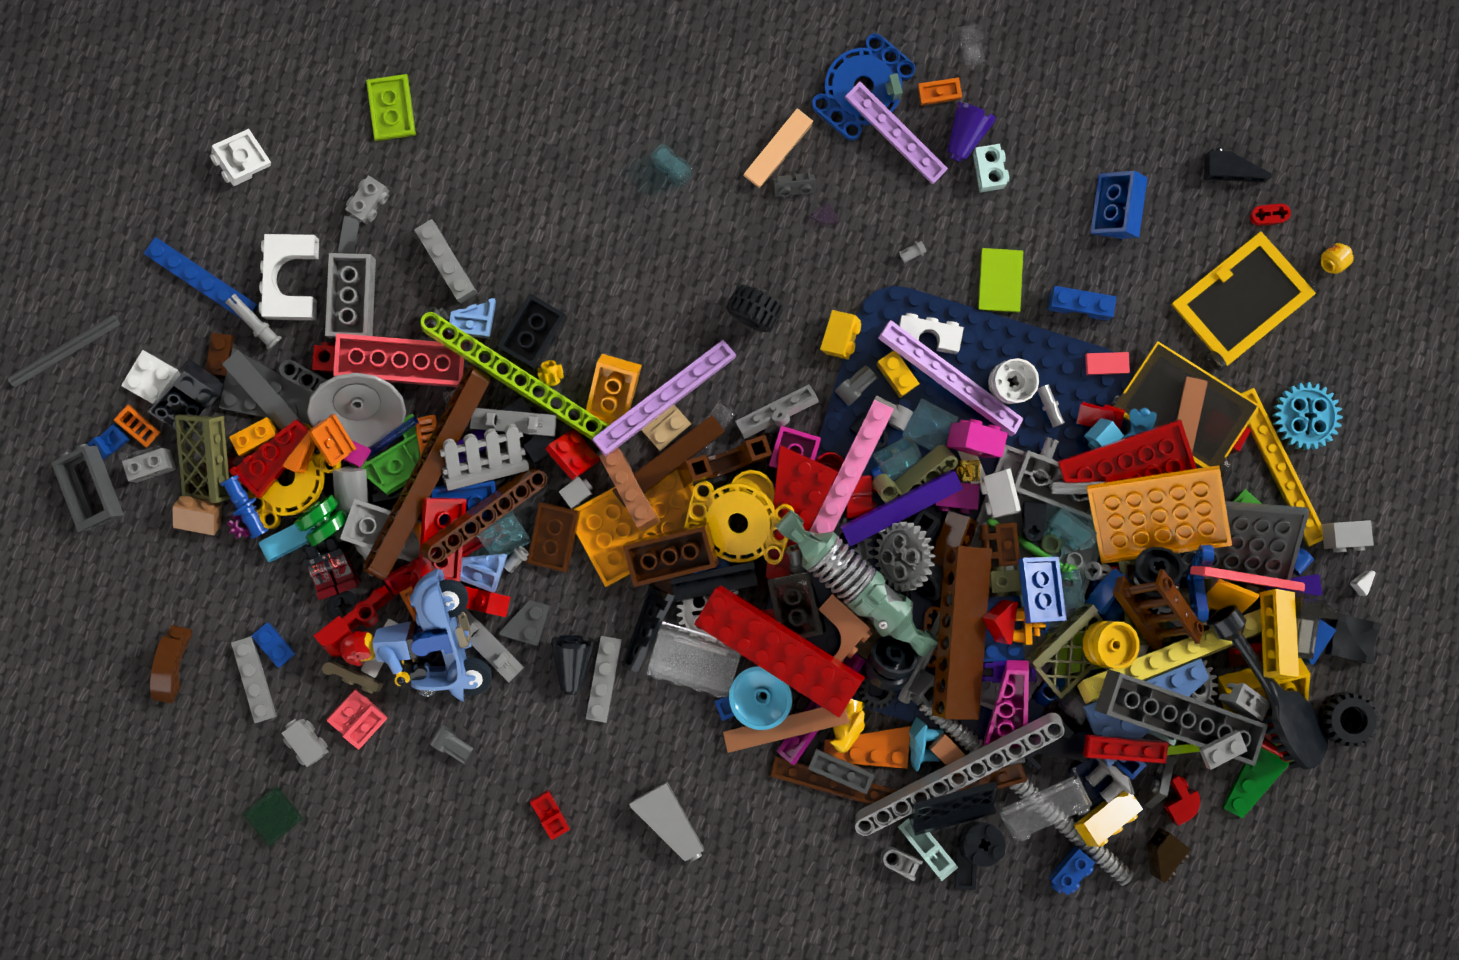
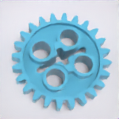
M1311 382L1306 383L1305 386L1299 383L1297 387H1289L1290 392H1282L1284 398H1277L1280 405L1273 406L1274 409L1278 410V413L1272 414L1273 417L1278 418V421L1274 422L1273 425L1280 426L1276 433H1284L1281 437L1282 440L1289 438L1288 445L1296 443V449L1301 448L1303 445L1304 450H1309L1310 446L1313 450L1318 449V444L1323 447L1326 446L1325 441H1333L1331 435H1338L1334 428L1342 426L1337 420L1343 418V416L1337 415V412L1342 410V408L1335 407L1339 400L1332 401L1331 399L1334 393L1326 394V387L1319 390V384H1315L1312 387ZM1295 401L1300 403V410L1295 409ZM1315 402L1320 403V405H1321V410H1320V411H1317V410H1316V408H1315ZM1295 421L1300 425L1299 431L1294 429L1293 424ZM1315 422H1317V423L1320 424V426H1321L1320 432H1317V431L1315 430V428H1314Z

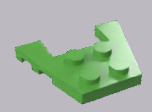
M413 414L405 417L403 426L400 429L405 440L370 461L366 459L361 466V469H366L367 479L387 496L405 486L420 458L416 418Z

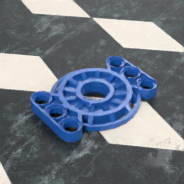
M876 33L868 36L865 44L866 48L851 49L834 60L825 79V94H817L812 101L814 112L850 141L859 138L862 130L861 125L871 124L844 98L854 88V82L860 77L869 78L874 86L871 93L886 108L890 104H894L889 110L893 113L900 99L893 101L891 95L887 94L885 83H888L889 75L897 73L902 88V80H910L915 73L913 62L884 37ZM872 39H877L881 45L879 48L873 49L869 46V42ZM892 52L895 54L896 59L893 62H888L884 55ZM859 53V55L853 56L849 59L847 58V56L851 54ZM839 61H843L837 70L833 69ZM904 65L909 66L911 73L903 75L900 72V68ZM830 74L834 76L832 86H828ZM819 99L825 100L827 102L826 108H817L815 105L816 101ZM838 112L842 115V120L834 122L831 119V115ZM855 126L858 129V133L854 136L849 135L846 131L847 127Z

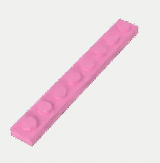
M874 399L809 532H834L894 411L893 408Z

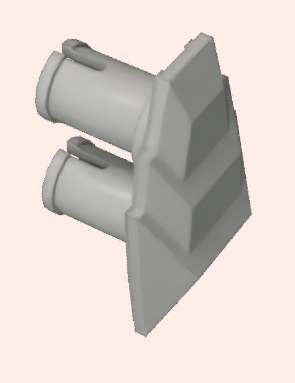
M1096 758L1099 761V765L1085 776L1093 787L1107 775L1113 777L1114 781L1100 792V795L1108 803L1122 791H1126L1131 795L1135 794L1130 778L1125 776L1117 767L1113 765L1108 767L1104 759Z

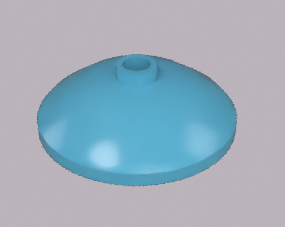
M754 666L744 670L735 678L730 688L729 702L732 712L742 724L756 730H767L778 726L788 716L792 707V691L789 685L760 666ZM761 692H765L767 694L766 699H763L761 697Z

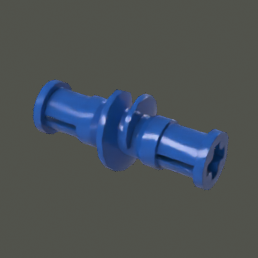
M236 475L222 482L221 486L225 487L231 497L230 500L235 505L234 507L237 508L233 516L241 515L242 521L246 524L252 535L250 537L253 539L269 530L264 527L258 512L254 509L257 506H252L256 498L248 499L246 491L243 490L238 481L239 476Z

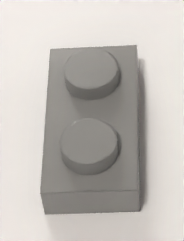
M1237 730L1207 744L1208 746L1204 748H1199L1206 768L1210 770L1247 751L1241 733Z

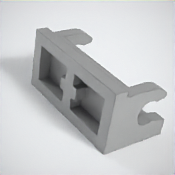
M1245 683L1227 684L1226 686L1232 689V692L1228 695L1226 693L1220 694L1219 700L1241 716L1263 722L1270 702Z

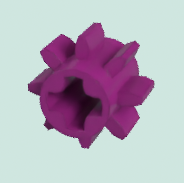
M232 515L234 521L227 522V525L230 526L228 533L236 535V539L240 538L242 534L245 538L250 536L249 529L243 523L242 517ZM238 524H243L244 527L239 528Z

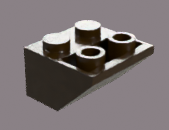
M1160 827L1147 843L1151 875L1164 884L1172 880L1176 874V868L1188 859V853L1191 850L1171 833Z

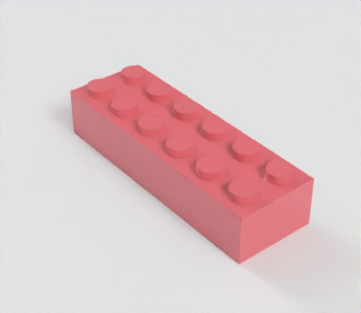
M336 333L334 377L343 374L362 373L375 375L391 383L457 387L463 376L464 358L437 341ZM461 344V349L464 351L465 344Z

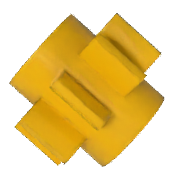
M553 360L543 362L541 368H538L539 380L545 382L547 386L559 384L560 379L564 378L562 365H557Z

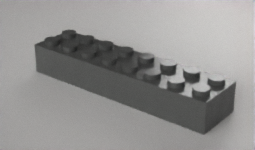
M1109 669L1094 710L1201 748L1208 746L1207 744L1217 739H1221L1222 736L1232 733L1234 730L1240 731L1247 751L1233 759L1253 766L1256 764L1268 727L1267 724Z

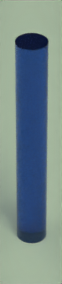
M413 416L369 448L371 450L369 456H373L419 423L418 419Z

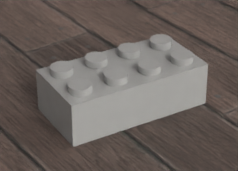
M329 253L325 336L330 340H336V333L373 336L376 259L371 254Z

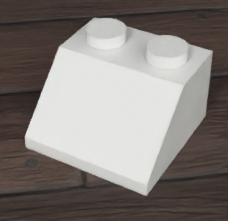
M1011 468L982 478L983 482H980L982 495L986 494L988 503H985L987 515H991L992 519L1014 515L1021 511Z

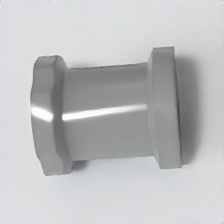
M1092 561L1085 567V576L1089 580L1094 581L1098 579L1101 582L1113 570L1107 564L1100 565L1098 562Z

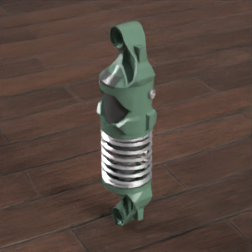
M789 510L775 526L782 535L799 545L802 552V566L808 572H813V576L819 577L821 583L825 582L826 588H831L832 593H837L838 598H843V603L854 611L856 615L867 617L873 622L875 631L882 637L892 636L898 640L911 643V647L921 657H925L937 645L938 639L927 629L924 631L916 629L913 622V602L907 596L892 590L885 583V577L880 572L872 568L871 565L865 566L866 560L859 562L860 555L853 557L854 550H849L846 553L848 544L841 546L842 539H839V536L833 531L823 533L805 531L803 527L804 521L794 511ZM822 565H824L825 567L823 568V570L817 573L819 568ZM831 571L829 575L823 579L825 573ZM835 576L834 582L829 584L830 580Z

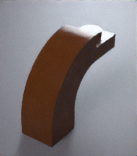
M171 625L166 637L162 636L151 670L150 693L152 700L173 704L180 689L179 667L181 659L192 637V629Z

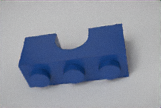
M1054 286L1050 290L1047 310L1066 314L1069 312L1084 313L1088 315V318L1108 321L1114 316L1117 297Z

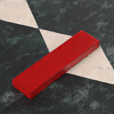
M1086 735L1083 756L1086 758L1166 763L1169 742L1164 740Z

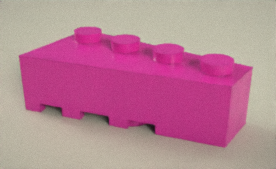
M1006 661L984 736V746L1028 724L1029 661ZM1012 744L1010 747L1017 748L1019 744Z

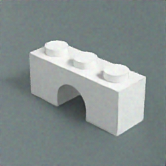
M911 313L901 316L899 327L918 341L922 333L928 332L937 339L936 351L955 355L959 352L964 327L959 326V323L947 321L946 324L940 323L938 319L926 317V320L919 319L918 315Z

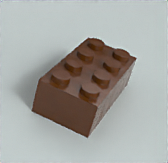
M708 522L628 541L623 546L634 587L715 568L719 563Z

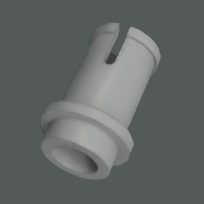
M915 241L914 245L899 251L904 264L919 255L924 256L923 253L927 251L922 241Z
M521 546L515 548L514 553L505 561L504 568L508 572L513 573L522 561L528 559L529 553Z

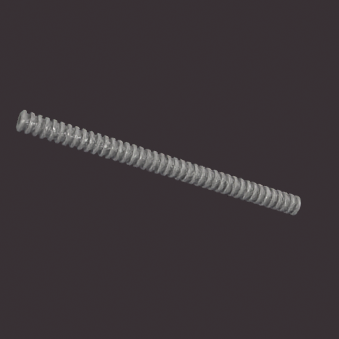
M933 703L929 708L920 704L919 710L924 711V715H929V719L934 720L935 724H939V728H944V732L949 733L950 737H954L955 742L959 741V745L964 746L966 751L969 750V754L984 747L983 740L978 739L977 735H973L972 730L968 731V727L963 726V723L958 722V719H943L942 717L933 716ZM942 704L939 705V711L941 713H943L944 711ZM995 753L991 757L997 758L998 754ZM1028 779L1027 782L1009 786L1011 790L1014 789L1015 794L1019 793L1021 799L1024 798V802H1029L1030 807H1034L1036 812L1039 811V815H1044L1045 820H1049L1051 825L1054 824V828L1059 829L1060 833H1064L1066 838L1069 837V841L1074 842L1076 847L1079 846L1081 851L1084 850V853L1089 855L1090 859H1094V862L1099 864L1100 868H1104L1106 873L1109 872V875L1114 877L1115 881H1119L1121 886L1131 881L1134 875L1132 869L1129 870V867L1124 865L1122 861H1119V858L1114 856L1112 852H1109L1107 848H1104V845L1101 847H1088L1074 827V824L1077 822H1073L1074 819L1072 817H1068L1067 813H1063V809H1058L1059 806L1053 804L1052 800H1048V796H1043L1044 793L1038 791L1037 787H1033V783H1028Z

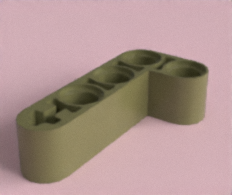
M939 445L896 481H893L887 474H879L874 478L872 485L882 500L887 503L952 469L954 470L958 460L946 445Z

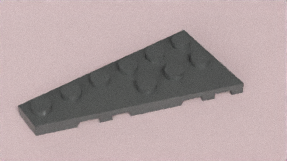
M232 348L231 356L237 351L236 349ZM243 354L301 421L311 425L307 409L312 393ZM227 370L219 408L270 418Z

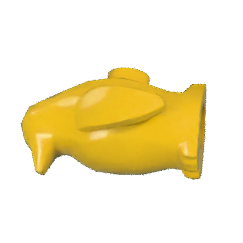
M851 699L846 708L850 723L833 727L835 739L830 741V743L838 752H847L859 737L860 732L864 730V711L862 709L865 703Z

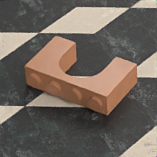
M833 593L818 609L840 632L841 646L834 656L839 661L843 662L847 657L851 659L858 651L857 645L861 641L865 643L872 636L870 631L873 629V626L862 616L856 615L854 611L843 603V598L837 597V593Z

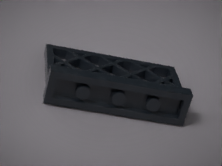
M996 781L913 803L912 814L908 815L914 835L996 814L994 806L998 788Z

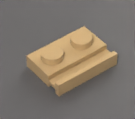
M673 405L644 427L642 432L661 452L692 424Z

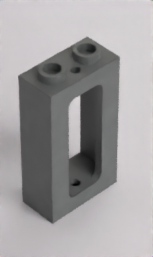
M79 445L75 447V451L63 453L58 456L59 459L51 462L78 532L92 531L124 515L98 446ZM84 461L87 463L104 507V511L96 515L77 470L78 464Z

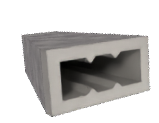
M667 781L629 803L630 807L684 861L690 859L692 862L702 856L701 852L704 851V847Z

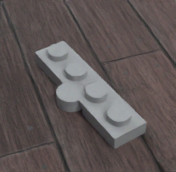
M808 384L735 422L744 439L774 424L778 427L785 426L790 421V416L818 403L819 400Z

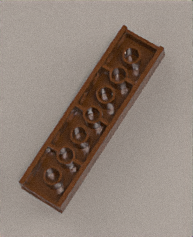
M945 546L932 707L933 716L942 717L943 719L979 720L986 625L982 617L987 613L992 556V549ZM953 550L956 553V558L954 562H952L950 559V555ZM951 572L954 574L952 584L949 582V574ZM949 593L952 594L951 605H948L947 603V596ZM947 615H950L951 618L949 627L945 623ZM946 636H948L949 646L947 649L944 647V638ZM944 658L947 659L946 670H944L942 667V661ZM943 679L946 683V688L944 692L941 690L940 683ZM941 701L944 704L943 713L939 711V703Z

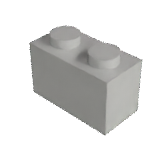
M1371 520L1322 524L1324 549H1333V553L1347 552V547H1351L1352 551H1363L1365 546L1374 545Z

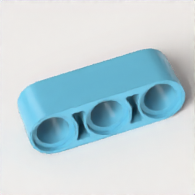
M294 524L260 541L259 545L267 562L274 561L308 543L306 535L314 526L306 531H299Z

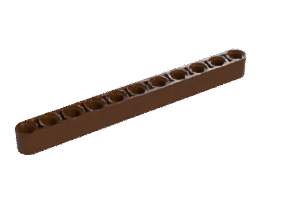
M474 366L468 367L463 374L363 565L364 572L384 580L395 564L423 510V498L430 497L443 472L442 468L446 466L445 457L440 456L439 450L443 449V443L447 439H453L457 445L490 382V376Z

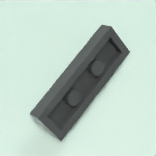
M817 748L808 766V769L865 794L868 793L875 776L873 772Z

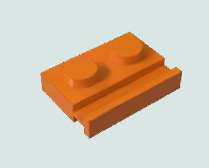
M335 414L329 415L330 417L322 420L308 431L326 462L332 467L346 458L350 452L356 450L355 445Z

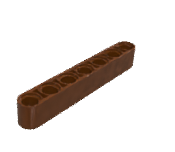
M534 468L521 472L424 542L421 546V555L434 563L443 561L542 489L547 483L546 474ZM536 474V475H537V479H536V481L533 483V482H532V478H533V476ZM520 486V492L516 495V488ZM501 498H503L504 503L501 507H499V501ZM487 510V516L482 519V513ZM470 522L469 530L465 531L466 524ZM453 534V541L448 544V537ZM436 547V553L431 556V549Z

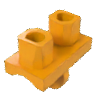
M1024 606L1018 608L1016 621H1022V630H1014L1012 641L1023 643V645H1032V628L1034 629V636H1040V628H1045L1046 623H1026Z

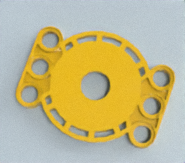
M303 423L307 428H312L310 424ZM321 452L319 454L314 453L304 474L295 472V479L292 484L282 486L277 479L265 495L259 498L262 505L256 511L264 527L275 529L281 523V516L296 515L311 507L323 490L325 472L333 474V470L341 468V461L333 469L329 470L326 467V460ZM250 490L247 492L248 499L258 498ZM291 508H298V510L293 512H287ZM268 514H272L275 519L274 523L270 526L265 520Z
M701 481L693 489L684 528L708 522L713 543L720 549V551L716 550V554L726 561L736 563L749 562L764 555L768 563L778 564L784 557L789 539L784 537L779 540L774 537V530L777 529L775 525L781 520L779 510L784 508L788 511H794V509L789 504H781L775 509L766 494L749 484L732 483L719 487L714 491L713 485L710 482ZM704 485L709 489L708 496H701L699 494V486ZM735 487V490L723 491L726 488ZM741 488H747L749 490H752L753 493L748 490H741ZM700 505L704 509L703 516L694 514V506ZM740 513L747 518L748 527L744 532L736 533L730 529L728 520L732 514ZM777 549L780 557L776 560L770 558L769 550ZM724 552L731 555H736V558L724 555ZM754 554L752 557L742 558V555Z

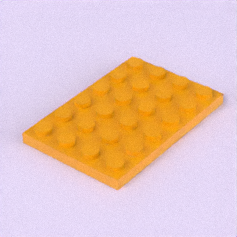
M1219 465L1087 485L1101 564L1137 559L1143 550L1151 547H1164L1175 553L1197 551L1200 545H1212L1213 548L1232 546Z
M677 469L644 493L660 520V523L644 532L637 528L627 507L625 508L612 490L616 487L574 509L580 511L576 534L605 587L630 574L623 546L628 541L684 528L694 486L684 488ZM696 505L693 508V512L697 516H703L704 509L700 505Z

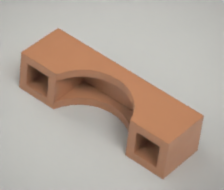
M619 447L606 457L604 454L600 455L599 457L637 528L644 532L660 523L657 514L639 486L632 468Z

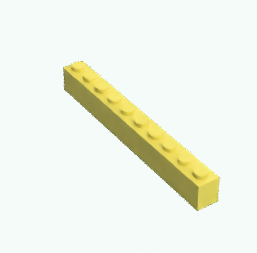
M1261 609L1244 615L1246 624L1243 635L1246 640L1262 634ZM1209 629L1203 632L1199 644H1195L1191 637L1139 657L1124 669L1109 670L1145 681L1198 658L1201 659L1231 647L1234 644L1232 641L1217 639ZM1107 671L1084 679L1077 685L1085 704L1098 700Z

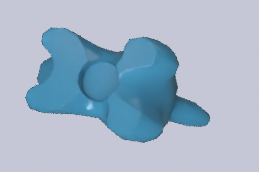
M1142 408L1139 411L1132 409L1129 414L1131 428L1124 438L1153 429L1157 414L1150 412L1147 408Z

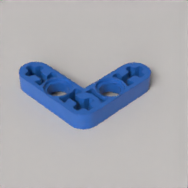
M1200 545L1187 568L1186 575L1191 610L1202 623H1206L1209 616L1204 585L1205 576L1190 574L1192 566L1211 567L1214 561V548L1212 545Z

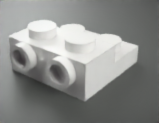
M249 129L212 145V154H210L212 162L215 166L220 165L223 170L221 174L227 183L231 182L233 186L251 179L252 174L271 166L270 160Z

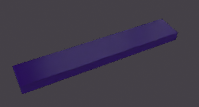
M952 469L840 526L848 545L851 547L892 526L893 523H898L963 488L956 472Z

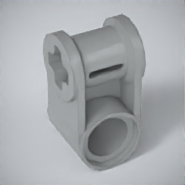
M891 846L884 848L880 855L886 867L913 881L916 879L915 873L919 865L923 863V860ZM890 853H895V861L891 863L887 862V855Z

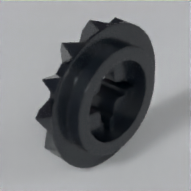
M348 590L341 593L338 591L336 595L330 596L326 606L329 617L334 620L338 616L343 618L350 613L354 606L359 603L358 596ZM342 601H345V604L352 605V607L346 609V613L335 608L342 605Z

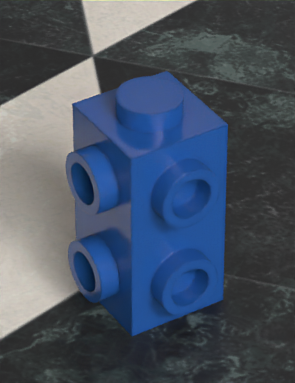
M1074 846L1048 877L1053 882L1050 886L1059 894L1062 891L1067 895L1073 894L1079 888V882L1082 878L1092 873L1095 862Z

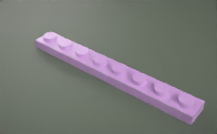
M890 320L886 324L878 339L994 425L1001 427V430L1007 432L1009 436L1012 437L1016 434L1023 421L1021 416Z
M722 340L592 438L593 442L606 457L736 358V354Z

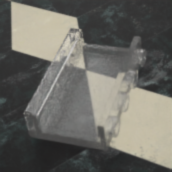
M662 622L647 675H651L657 680L671 681L677 686L685 685L698 692L712 693L713 696L718 698H728L741 654L713 636Z

